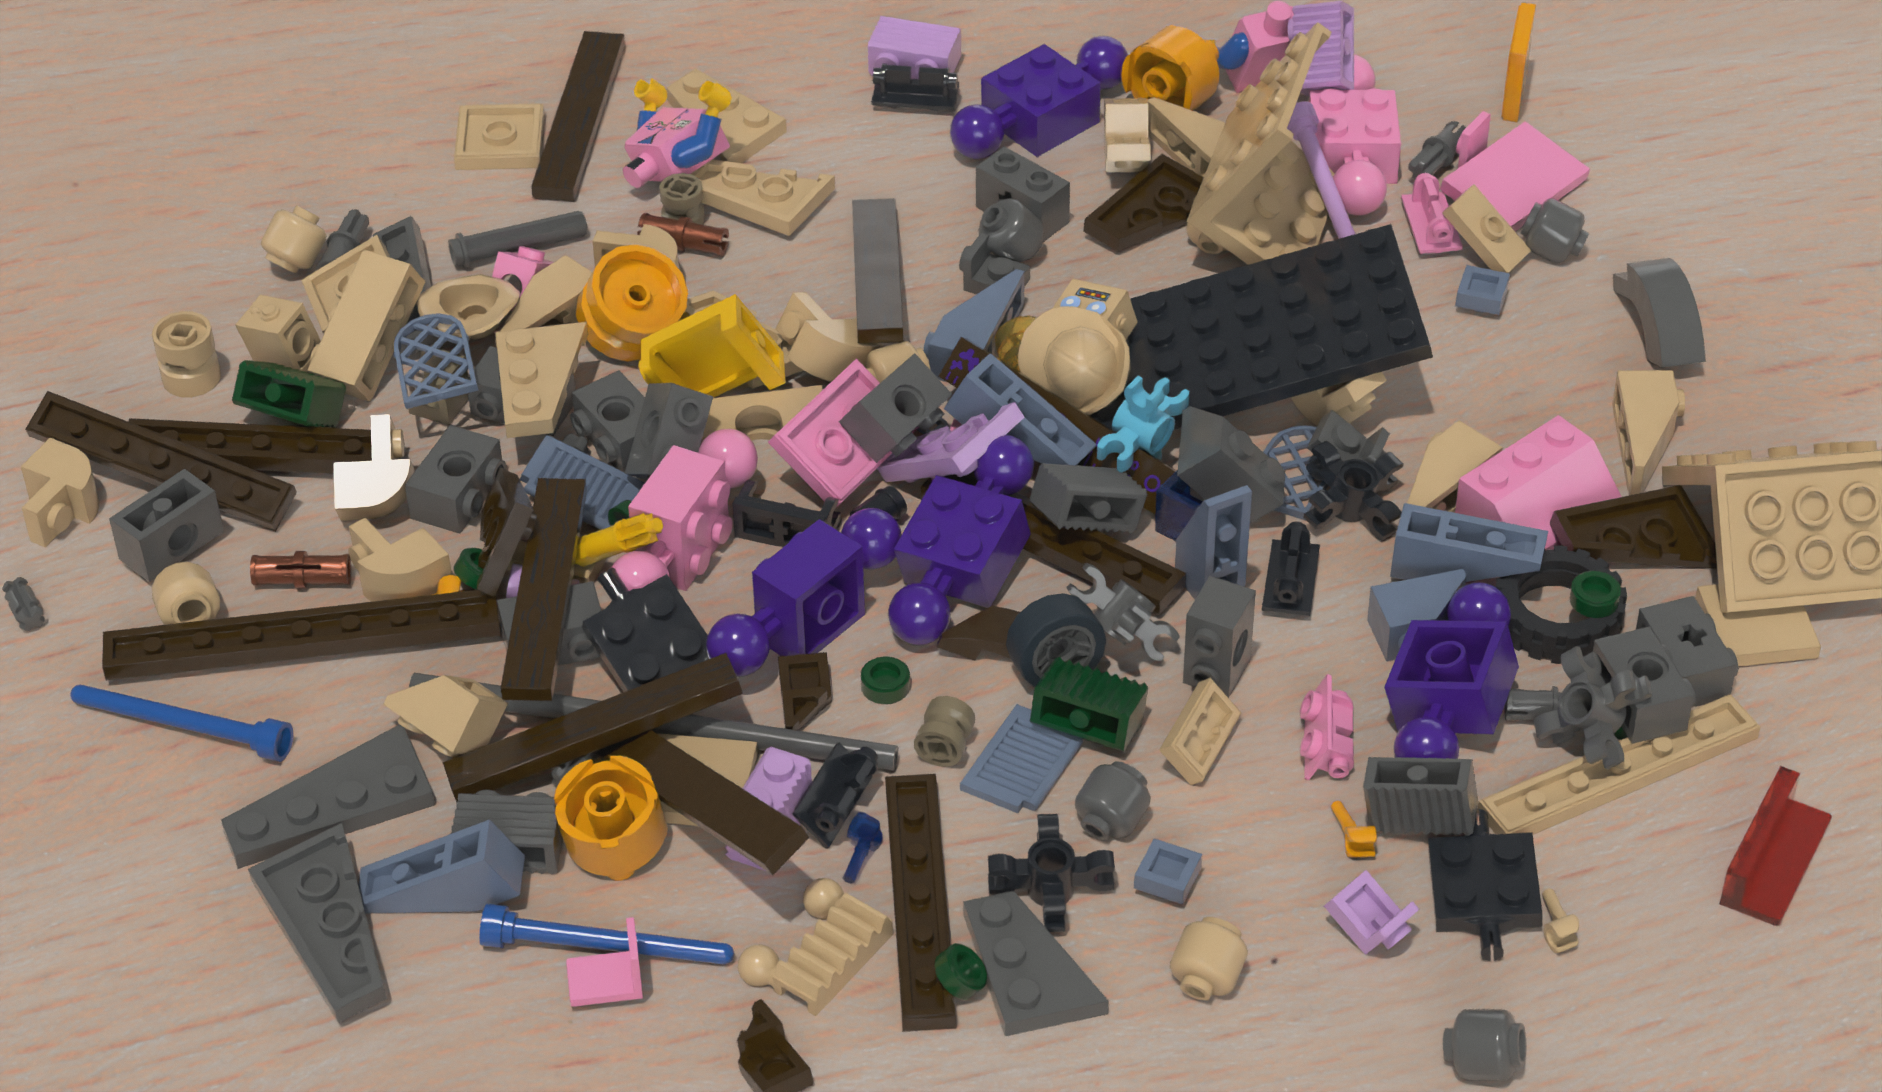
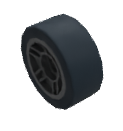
M1061 593L1046 595L1024 608L1016 616L1008 630L1006 647L1010 659L1022 677L1035 688L1054 659L1059 656L1063 661L1070 659L1073 664L1079 662L1084 667L1089 665L1092 670L1096 669L1104 655L1107 639L1103 626L1089 606L1079 597Z

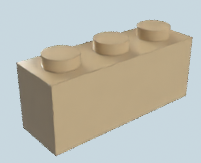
M363 249L358 262L349 270L347 286L339 303H336L331 309L328 320L329 324L321 342L312 350L310 366L308 368L311 374L343 382L346 387L345 394L371 402L394 352L395 337L400 329L407 324L425 284L424 279L411 264Z

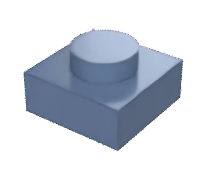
M1466 265L1457 291L1455 306L1499 315L1508 290L1510 273Z
M1154 838L1134 875V889L1183 905L1202 868V854Z

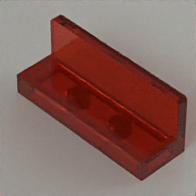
M1780 766L1727 869L1719 903L1722 906L1774 926L1781 925L1830 826L1832 818L1831 814L1794 800L1800 773Z

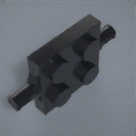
M615 568L608 569L607 574L603 572L599 575L597 580L601 583L612 601L604 610L584 620L582 629L623 692L709 659L706 649L708 635L667 574L643 588L630 591L617 574Z
M1479 809V825H1477L1475 818L1474 831L1469 836L1428 838L1436 932L1465 931L1480 934L1482 958L1491 961L1490 944H1492L1495 961L1504 955L1501 933L1515 928L1542 927L1543 913L1533 832L1490 834L1488 813L1483 809Z

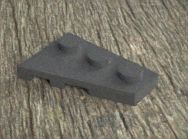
M1015 891L963 901V915L976 953L986 968L987 986L1005 1037L1103 1016L1109 1013V1000Z

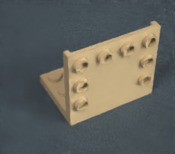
M1319 22L1305 35L1299 32L1285 50L1286 55L1280 61L1274 58L1266 66L1260 76V82L1255 87L1249 84L1242 91L1235 103L1236 107L1227 117L1186 221L1248 265L1318 245L1328 217L1327 209L1302 149L1291 141L1294 133L1287 129L1314 54L1330 38L1332 33ZM1330 169V172L1333 177L1335 173Z
M1876 440L1813 444L1814 453L1797 454V446L1768 448L1769 457L1752 458L1751 450L1722 452V454L1677 456V465L1662 466L1663 485H1711L1721 612L1728 613L1882 598V449H1877Z

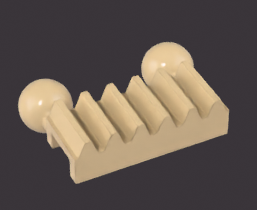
M818 878L806 887L803 894L804 907L811 916L819 920L816 922L814 934L806 933L803 936L801 948L798 949L793 946L790 949L786 963L782 960L779 961V957L773 949L761 944L746 948L738 960L739 975L748 985L754 987L771 985L774 992L780 996L788 990L807 1001L808 1012L814 1016H817L893 935V920L848 893H844L842 887L836 881L829 878Z

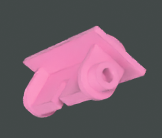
M1422 173L1416 177L1412 194L1401 195L1419 254L1463 250L1458 231L1442 214L1449 206L1444 192H1439L1440 185L1438 179L1429 173Z
M1327 674L1315 691H1308L1300 709V717L1304 719V736L1300 746V755L1304 757V779L1310 780L1317 769L1329 772L1330 776L1334 778H1344L1354 767L1353 739L1349 738L1353 732V701L1342 690L1332 691V675Z

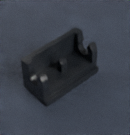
M747 480L744 483L738 497H735L732 503L736 538L782 548L797 533L805 531L819 519L836 530L841 523V512L834 511L839 500L837 498L828 497L821 511L806 509L788 502L783 504L761 499V495L753 494L758 485V482L753 480Z

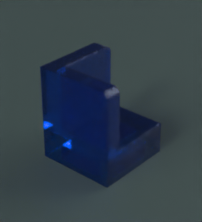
M1178 470L1157 489L1155 531L1175 542L1203 502L1190 495L1191 487L1177 476Z

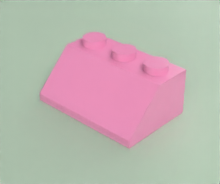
M1558 415L1459 478L1455 513L1548 531L1545 550H1554V546H1561L1558 537L1550 525L1554 511L1622 496L1594 440Z

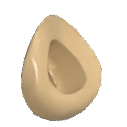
M478 274L438 282L422 292L417 300L418 312L420 317L437 313L451 315L461 321L469 336V340L482 339L492 334L500 326L504 317L519 301L520 292L509 282L487 275ZM439 323L434 329L446 332L451 325ZM458 329L452 334L456 337L462 338V335Z
M1071 306L1052 308L1037 317L1024 331L1019 347L1018 363L1021 373L1088 415L1108 407L1126 388L1131 370L1129 347L1123 334L1110 321L1097 312Z

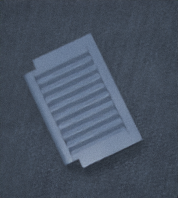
M547 434L520 477V481L527 483L524 487L526 494L535 497L538 478L586 479L587 495L582 521L600 530L610 527L608 522L609 510L624 500L632 501L645 484V482L627 475L625 472Z
M1016 704L960 782V790L1015 813H1019L1022 807L1036 811L1082 745L1083 740L1030 723L1031 709Z

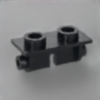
M882 64L881 68L874 67L873 84H875L871 105L887 106L890 108L906 107L929 109L932 111H955L959 90L958 73L950 72V68L920 67L919 79H912L911 66Z
M1291 522L1283 529L1281 540L1272 539L1262 611L1310 616L1320 545L1310 544L1311 534L1302 522Z
M840 742L836 743L792 813L826 849L832 844L872 779V775L878 769V755L869 747H861L860 750L849 752Z

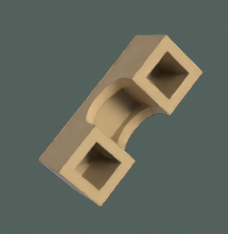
M822 385L713 398L701 444L708 435L720 429L738 430L746 434L752 441L757 439L770 440L823 390Z

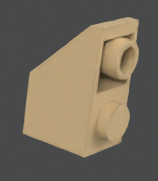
M443 675L390 694L386 697L383 705L399 715L397 722L401 726L418 734H427L434 739L432 746L436 750L455 758L461 754H466L488 745L508 702L502 700V698L474 679Z

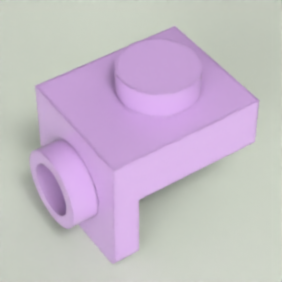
M1367 870L1356 877L1324 905L1325 909L1365 955L1380 943L1387 950L1393 947L1412 930L1406 921L1419 910L1413 901L1400 910Z

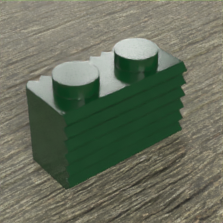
M244 360L239 365L232 401L235 405L305 426L335 428L339 422L346 387L343 382L322 378L305 371H299V369L277 365V363Z
M1059 656L1054 659L1034 688L1030 723L1125 752L1126 747H1128L1142 725L1148 686L1145 682L1139 685L1136 680L1130 681L1126 676L1120 679L1117 674L1111 676L1108 671L1101 673L1098 668L1092 670L1089 665L1084 667L1079 662L1073 664L1070 659L1063 661Z

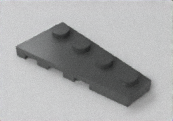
M399 724L221 819V823L234 861L239 869L267 860L340 823L343 824L345 834L435 806L433 791L407 732Z
M342 823L248 868L252 883L338 1023L387 999Z

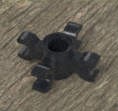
M1328 441L1313 447L1311 452L1317 459L1308 463L1306 469L1313 478L1319 481L1324 480L1331 488L1329 490H1319L1309 498V502L1314 508L1304 513L1303 518L1315 529L1324 527L1335 516L1347 522H1357L1364 519L1371 533L1381 541L1395 534L1397 529L1391 523L1399 519L1402 512L1396 504L1389 500H1383L1376 492L1380 490L1387 491L1395 486L1398 479L1393 473L1403 468L1404 464L1392 452L1385 453L1372 465L1361 459H1349L1343 462L1337 449Z
M1037 814V842L1030 847L1028 858L1015 859L1007 854L988 856L989 894L996 895L1015 891L1016 889H1027L1029 897L1036 904L1043 906V925L1049 932H1065V904L1072 898L1074 887L1087 886L1094 891H1110L1114 889V852L1110 850H1097L1086 856L1075 857V852L1071 845L1059 839L1058 814Z

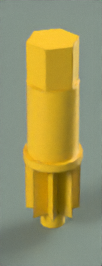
M642 513L629 519L617 521L613 526L579 538L575 564L584 567L622 552L629 553L637 548L657 542V534L662 533L663 523L661 519L653 518L652 513L647 515Z

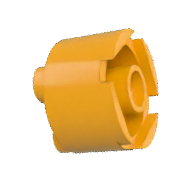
M1168 25L1135 48L1125 58L1121 70L1124 90L1126 93L1131 91L1134 98H1147L1148 100L1155 97L1193 111L1211 98L1218 87L1219 67L1217 60L1219 58V51L1213 42L1203 40L1195 32L1184 27Z
M609 756V761L593 763V760L589 759L574 766L559 782L554 797L556 821L567 852L579 867L593 874L608 876L615 881H622L632 876L635 870L647 864L660 850L668 832L665 815L652 777L643 765L624 756Z

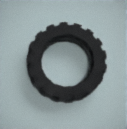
M1554 546V550H1544L1540 571L1497 578L1496 588L1505 595L1511 609V619L1508 628L1514 649L1517 651L1523 649L1529 652L1528 657L1541 661L1542 657L1552 659L1551 663L1561 664V654L1576 646L1580 647L1584 657L1593 652L1594 640L1620 634L1627 600L1626 587H1621V576L1617 571L1611 572L1609 570L1610 564L1600 557L1595 560L1585 550L1578 549L1577 552L1567 551V546ZM1587 571L1607 573L1614 577L1621 587L1619 606L1613 614L1603 618H1589L1576 623H1557L1540 618L1529 611L1520 600L1527 592L1543 586H1562L1571 589L1574 578Z

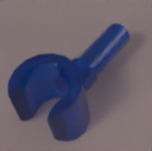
M859 812L853 818L847 832L848 838L857 843L843 875V880L851 884L855 882L869 851L877 850L883 842L879 820L864 812Z

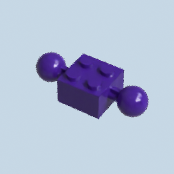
M1097 36L1083 44L1078 52L1075 65L1046 44H1043L981 78V105L974 104L964 107L954 116L950 126L952 144L965 157L983 159L991 156L999 149L1005 134L1034 156H1041L1100 123L1101 89H1110L1122 82V65L1128 56L1126 48L1113 37Z
M1004 435L991 442L986 452L977 459L978 468L974 470L975 478L978 481L976 486L936 475L894 547L904 583L909 585L901 588L893 596L888 609L890 626L893 632L904 642L913 645H926L941 637L942 633L948 628L951 616L950 605L946 595L986 608L991 607L1031 535L1022 500L1007 496L1022 490L1028 484L1033 474L1034 461L1032 453L1028 446L1020 439L1011 435Z
M865 508L852 514L846 520L841 532L819 519L805 531L797 533L786 546L772 557L761 561L756 569L752 571L755 614L753 616L740 613L730 614L719 619L713 625L706 641L709 659L727 653L736 676L744 677L753 674L763 666L770 649L780 656L819 653L865 615L864 569L873 570L885 567L896 558L894 547L902 535L896 519L884 510Z
M1471 583L1460 588L1449 602L1447 610L1448 621L1411 620L1384 686L1398 731L1393 747L1395 758L1458 759L1459 742L1455 733L1494 735L1519 668L1508 628L1511 619L1510 605L1505 595L1495 586L1487 583Z

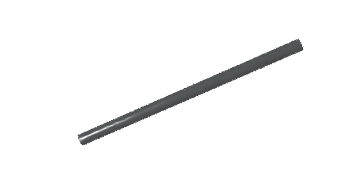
M413 673L409 688L440 676ZM478 682L502 698L501 685ZM553 694L552 701L505 700L508 702L505 711L556 719L600 702V700ZM692 714L651 729L656 734L757 742L758 750L766 751L767 748L773 747L802 757L821 760L827 759L838 742L849 752L860 750L861 747H869L878 755V768L893 771L897 765L899 751L897 745Z

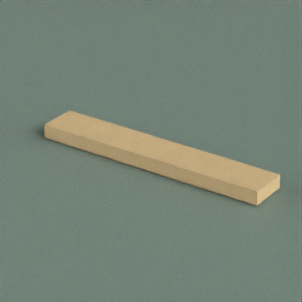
M1729 694L1691 710L1688 729L1685 731L1631 744L1628 737L1620 740L1619 742L1624 752V762L1610 769L1604 768L1602 759L1594 764H1590L1586 757L1582 756L1479 800L1477 813L1479 814V809H1483L1488 813V824L1495 834L1533 832L1534 835L1758 739L1761 726Z

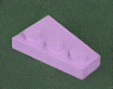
M1013 402L1002 406L999 413L989 421L984 413L971 417L965 424L953 431L946 426L920 435L898 457L892 453L877 470L885 482L906 480L907 483H912L920 478L931 477L933 480L936 475L941 477L956 474L958 477L965 476L978 468L977 459L986 452L993 440L1006 435L1025 417L1016 403Z

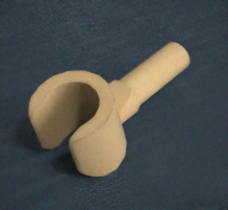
M1553 889L1544 890L1542 896L1552 916V921L1544 925V936L1548 946L1554 953H1560L1578 946L1579 939L1575 935L1579 930L1578 917L1574 914L1567 915L1563 911Z

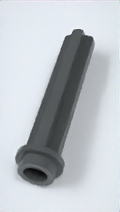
M575 211L464 237L462 233H456L454 239L448 240L449 252L454 265L462 264L466 268L469 267L472 261L497 256L498 251L516 252L519 250V246L533 248L585 236L588 230L587 221L583 212Z

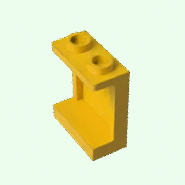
M736 294L641 339V360L638 366L643 379L648 385L674 383L715 398L757 377L761 379L769 390L786 383L784 352Z

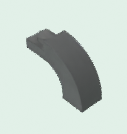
M1663 258L1627 263V272L1613 274L1614 291L1629 298L1636 306L1640 315L1645 335L1647 360L1660 367L1706 362L1704 337L1697 304L1684 272L1673 259Z

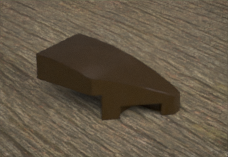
M991 606L942 633L937 642V648L974 661L982 649L1010 659L1006 647L1008 630L1020 611Z
M827 652L778 656L785 729L799 730L832 702Z
M762 999L755 1001L751 1008L753 1018L747 1031L741 1030L737 1038L740 1053L738 1060L739 1070L753 1092H799L814 1085L811 1068L786 1040L781 1020Z

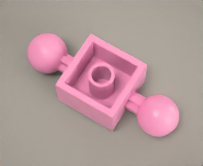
M1354 54V90H1339L1335 88L1310 90L1309 102L1313 104L1319 119L1318 130L1315 135L1328 167L1335 173L1333 179L1348 214L1361 216L1375 211L1382 204L1386 196L1387 184H1397L1401 138L1395 90L1374 88L1375 73L1372 66L1366 59Z
M720 429L711 433L703 440L698 453L673 445L632 500L628 509L629 518L642 513L645 515L652 513L653 518L661 519L663 523L662 533L657 534V542L624 554L611 567L616 569L617 574L629 591L643 588L666 574L676 588L687 591L696 576L704 574L709 565L711 555L719 544H724L728 540L732 530L733 521L728 514L730 489L742 486L747 480H750L757 467V450L752 440L746 434L735 429Z

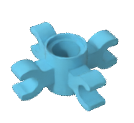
M1137 376L1124 390L1126 399L1118 408L1112 422V430L1115 433L1104 436L1098 443L1097 459L1102 461L1110 453H1120L1117 457V470L1121 473L1131 467L1133 453L1139 447L1162 460L1161 450L1169 441L1175 427V419L1172 416L1182 414L1183 410L1188 408L1189 391L1187 389L1181 391L1176 397H1168L1170 380L1165 377L1155 384L1154 391L1149 395L1143 388V378Z

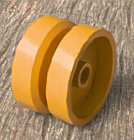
M634 244L616 247L603 255L577 299L576 318L578 323L587 322V341L593 348L609 358L627 362L641 360V339L678 322L686 310L688 289L684 276L670 258L654 248Z

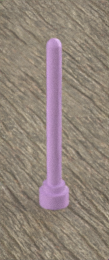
M1298 102L1295 105L1287 129L1294 133L1293 138L1301 144L1338 239L1354 235L1355 231L1315 135L1318 130L1319 119L1314 106L1310 102Z

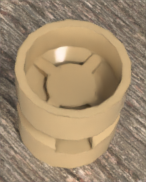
M180 311L161 318L153 327L152 339L159 360L158 366L164 389L172 395L191 398L204 395L213 390L220 381L221 371L209 320L204 315L193 311Z

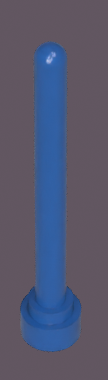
M76 685L70 693L72 701L76 704L250 744V748L253 751H257L259 757L278 762L283 761L287 757L293 743L292 725L289 722L268 718L264 722L258 721L253 725L86 685Z
M486 904L482 913L479 935L481 946L503 948L505 943L514 944L516 939L617 952L629 951L627 931L519 918L517 912H509L508 906ZM636 932L638 954L715 964H728L734 958V949L727 943Z

